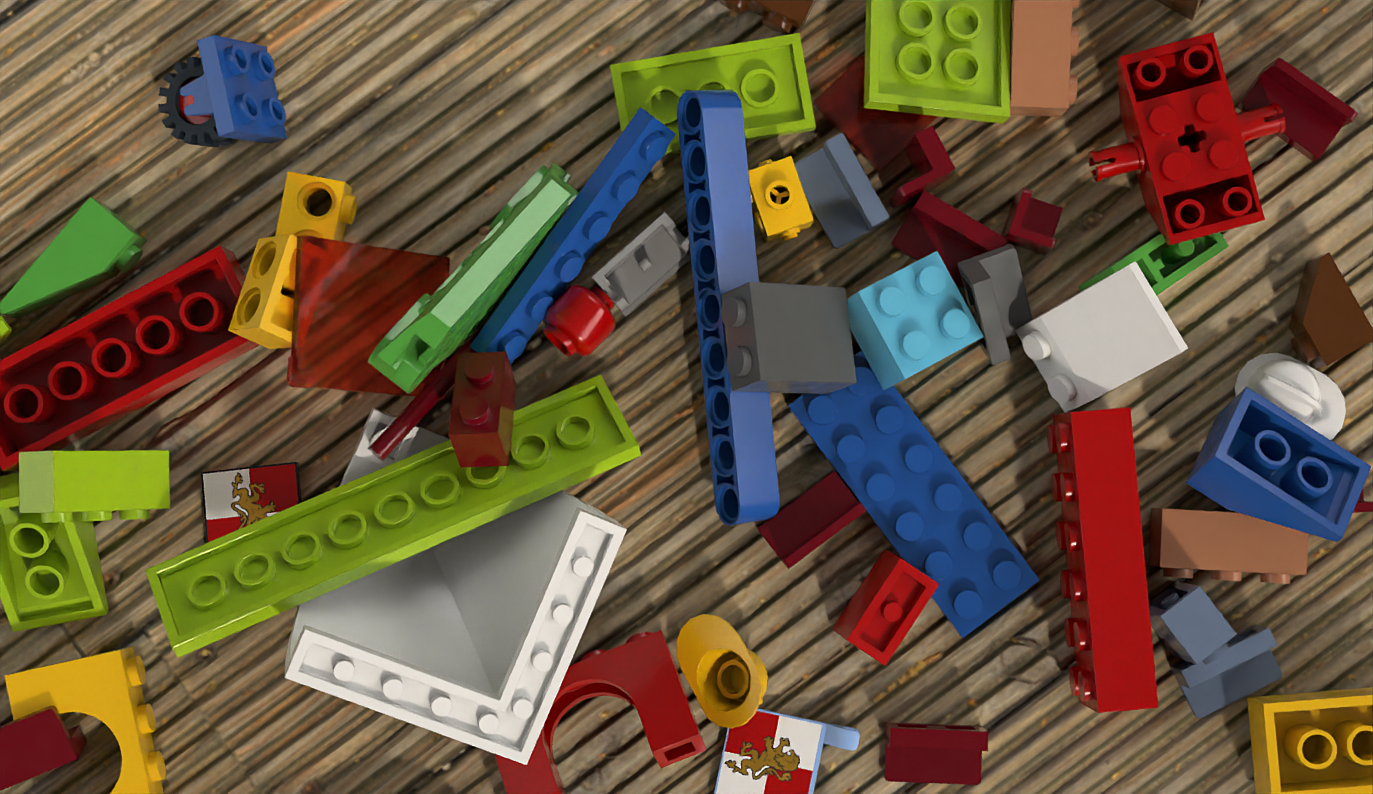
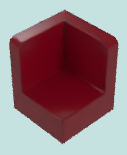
M1022 188L1014 196L1001 236L1008 239L1007 243L1046 255L1055 248L1057 240L1053 237L1063 208L1032 198L1033 191Z

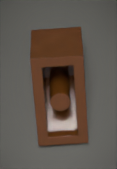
M1330 253L1320 255L1306 262L1289 323V329L1294 336L1291 339V344L1295 353L1302 362L1306 364L1309 362L1312 368L1328 366L1373 340V328Z

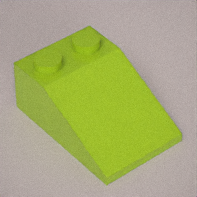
M19 473L0 476V599L12 631H23L107 615L108 604L93 521H81V512H73V522L41 523V513H20Z

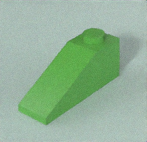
M90 197L0 302V313L5 316L20 318L116 277L120 271L123 273L129 271L141 258L143 251L140 248L147 239L107 205Z
M1219 232L1168 246L1163 233H1160L1079 285L1078 288L1080 291H1083L1136 261L1157 296L1229 247V245Z

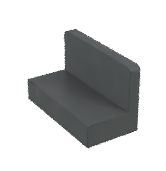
M1011 244L957 263L969 310L984 336L977 340L992 365L1011 359L1006 338L1017 335L1016 329L1033 320L1017 251Z

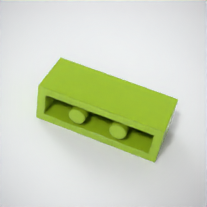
M169 450L19 452L20 513H41V523L73 522V512H81V521L112 520V511L119 510L120 520L150 519V509H170Z

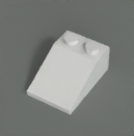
M1136 261L1057 304L1015 330L1022 341L1025 353L1036 364L1048 384L1051 396L1060 404L1064 413L1102 396L1188 349Z

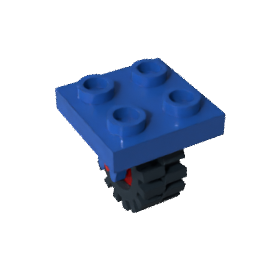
M211 35L197 40L201 58H186L187 63L179 61L173 66L178 74L167 72L164 80L170 83L169 89L160 87L159 96L167 97V103L158 104L159 113L169 114V117L162 120L166 128L174 129L171 135L176 139L184 140L183 143L219 147V145L228 146L232 144V138L269 144L287 139L284 127L286 114L282 103L278 99L273 78L275 75V65L267 51V46Z

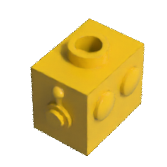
M792 156L772 162L769 159L758 163L759 167L748 171L751 203L754 209L757 228L762 233L765 243L778 238L785 241L797 238L801 230L811 227L814 219ZM770 193L776 197V203L771 200ZM789 197L786 203L781 204V199Z

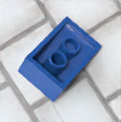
M1245 387L1217 414L1186 483L1228 510L1338 542L1344 536L1371 466L1250 388Z

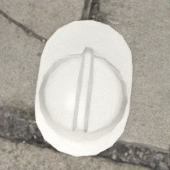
M1279 353L1261 354L1248 361L1238 373L1234 387L1235 396L1245 387H1248L1329 440H1332L1342 428L1346 408L1345 399L1338 385L1323 373L1303 362Z

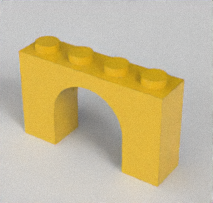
M133 646L27 669L4 676L13 720L48 706H55L59 714L67 712L85 713L99 719L110 728L119 743L122 756L120 776L110 794H164L161 780H164L166 776L165 762L161 752L154 749L151 732H154L156 729L155 715L150 703L145 704L141 685L145 684L146 681L145 667L139 655L135 656Z

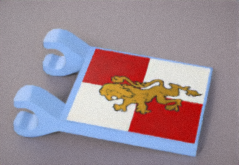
M758 708L755 715L745 725L727 728L714 794H813L823 743L853 751L858 747L860 732L853 727L824 723Z

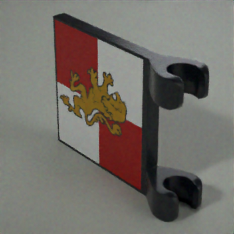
M298 462L201 472L206 543L302 503Z

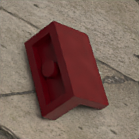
M1277 58L1262 69L1236 106L1241 111L1246 112L1277 102L1281 106L1283 113L1276 115L1275 118L1264 121L1269 122L1285 117L1286 128L1284 133H1276L1275 135L1313 162L1321 158L1340 129L1352 123L1358 115L1357 111L1282 58Z
M933 125L916 133L905 148V152L918 178L904 184L895 191L889 200L893 209L920 196L924 190L929 191L943 184L956 169Z
M924 190L916 200L891 244L893 248L915 261L938 251L955 284L964 289L957 263L1003 247L1008 239Z
M832 471L780 510L774 518L767 520L757 529L785 567L789 569L863 514L866 508L861 502L856 500L837 473Z
M48 706L0 726V791L77 760L87 743L80 726L78 725L67 730L55 706Z
M885 722L884 778L888 782L978 785L981 783L982 751H988V731L984 727L977 725Z

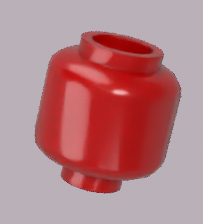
M580 285L570 286L546 311L544 320L547 326L543 332L548 340L564 355L571 357L575 353L579 356H588L615 329V319L610 311L614 307V303L604 291L596 286H593L590 290Z

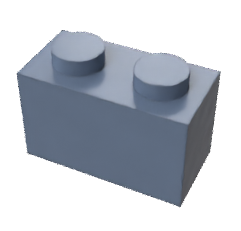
M1175 581L1149 601L1151 627L1171 654L1177 658L1196 665L1201 661L1205 665L1212 663L1229 649L1226 642L1237 635L1198 585Z

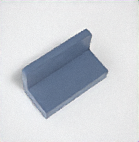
M843 133L825 141L823 148L794 163L806 199L833 248L839 249L888 220V213Z
M1255 624L1237 633V635L1226 642L1229 649L1212 663L1205 665L1201 661L1196 665L1182 660L1170 666L1194 716L1202 718L1282 678V672L1270 650L1278 645L1268 627Z

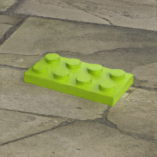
M800 33L610 65L621 133L641 107L676 133L668 145L664 156L681 153L677 106L681 95L687 90L729 89L736 92L741 100L745 142L816 129Z

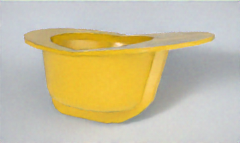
M709 614L690 618L681 628L676 641L677 659L685 678L709 720L717 726L725 728L745 725L755 715L759 705L763 703V696L768 684L766 666L756 653L745 646L738 632L726 620L717 615Z

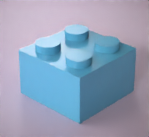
M938 251L858 291L847 299L850 329L883 390L984 337Z

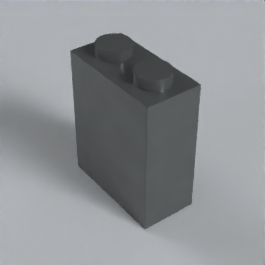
M748 282L721 295V318L725 325L728 352L726 363L730 373L732 391L829 394L857 383L845 288Z

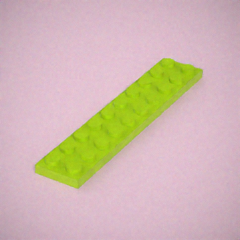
M600 374L514 411L509 466L460 468L451 440L449 439L145 569L171 647L179 658L641 456V451L635 436Z

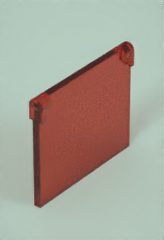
M304 235L297 236L291 357H288L287 368L288 385L298 388H321L416 397L444 367L445 359L434 367L409 394L370 365L368 359L380 341L424 294L428 293L432 296L449 277L450 257ZM446 393L442 396V398L439 401L445 398Z

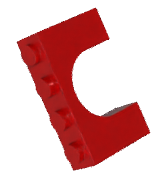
M661 630L654 633L641 632L635 634L626 641V644L608 651L605 649L591 651L584 655L580 662L569 665L527 765L494 754L507 794H565L553 756L552 746L555 729L563 715L571 707L580 701L595 696L617 697L637 709L651 751L661 768L707 750L671 650Z

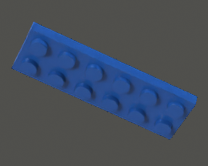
M861 350L854 356L856 384L829 394L804 393L787 407L856 499L863 504L868 515L898 555L939 583L931 598L959 636L964 638L1040 579L896 388L891 386L885 390L882 389Z

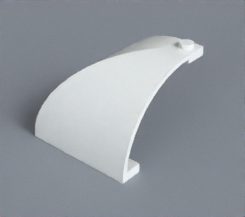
M372 407L340 486L449 440V438L416 425L388 457L382 461L369 450V447L397 417ZM563 490L298 605L287 648L284 669L285 678L527 765L627 529L610 516Z

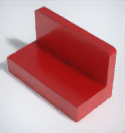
M884 550L834 624L833 630L845 640L886 666L939 586V583L902 558Z

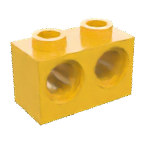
M288 171L275 236L291 234L305 242L320 240L323 251L331 254L322 280L335 282L337 271L343 272L346 266L348 244L342 242L346 224L352 225L356 216L357 196H352L353 188L346 182ZM329 193L332 198L330 210L322 216H313L310 211L311 200L317 194Z
M291 234L258 239L228 331L268 349L301 347L331 254Z

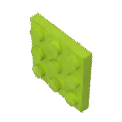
M866 0L864 108L1004 124L1010 118L1011 0Z

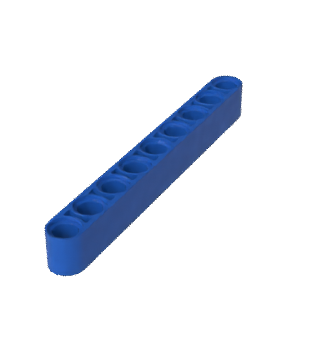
M687 90L679 99L677 119L716 512L720 520L724 524L732 526L774 518L778 512L780 500L770 393L732 391L730 373L726 363L728 352L725 325L721 318L722 294L748 282H759L741 100L733 90Z

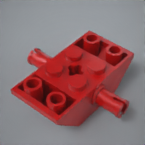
M1214 32L1118 57L1120 116L1128 143L1088 152L1089 167L1109 162V164L1098 166L1095 170L1091 171L1093 179L1098 182L1105 178L1136 171L1145 206L1158 229L1163 233L1168 246L1264 221V213L1244 143L1245 141L1284 133L1286 128L1285 117L1269 122L1264 121L1282 114L1281 106L1275 102L1268 106L1242 113L1235 111ZM1186 135L1191 140L1193 147L1180 146L1178 138Z

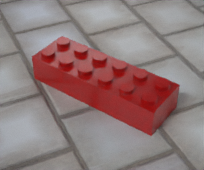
M220 245L0 360V467L2 471H19V452L60 451L258 347L259 344L228 331L246 278L234 252Z
M1131 408L1089 410L1053 415L1054 424L1047 426V443L1050 454L1056 453L1058 473H1052L1051 487L1053 499L1055 502H1061L1063 521L1056 522V540L1059 550H1065L1067 569L1060 572V585L1063 598H1070L1071 618H1065V637L1068 647H1074L1076 666L1069 668V682L1072 695L1079 696L1081 704L1097 713L1159 708Z

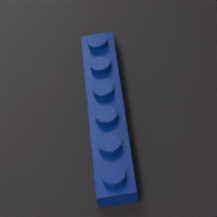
M641 107L474 339L470 345L477 353L506 351L510 365L523 353L526 343L545 319L546 311L564 292L569 283L578 276L584 262L597 244L606 237L612 223L627 202L637 194L640 184L655 163L665 155L668 145L676 133Z

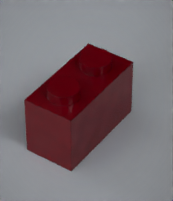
M506 351L458 353L448 435L460 468L509 466L517 385Z

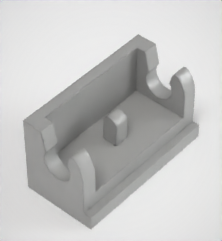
M665 212L592 276L597 286L610 297L614 305L625 317L691 260L689 239L679 232L673 220Z

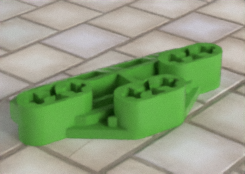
M553 163L549 168L544 165L540 167L500 211L490 226L489 234L432 296L428 293L424 294L376 346L368 359V363L409 394L434 367L461 347L499 306L579 194L577 190L568 184L571 175L556 163Z

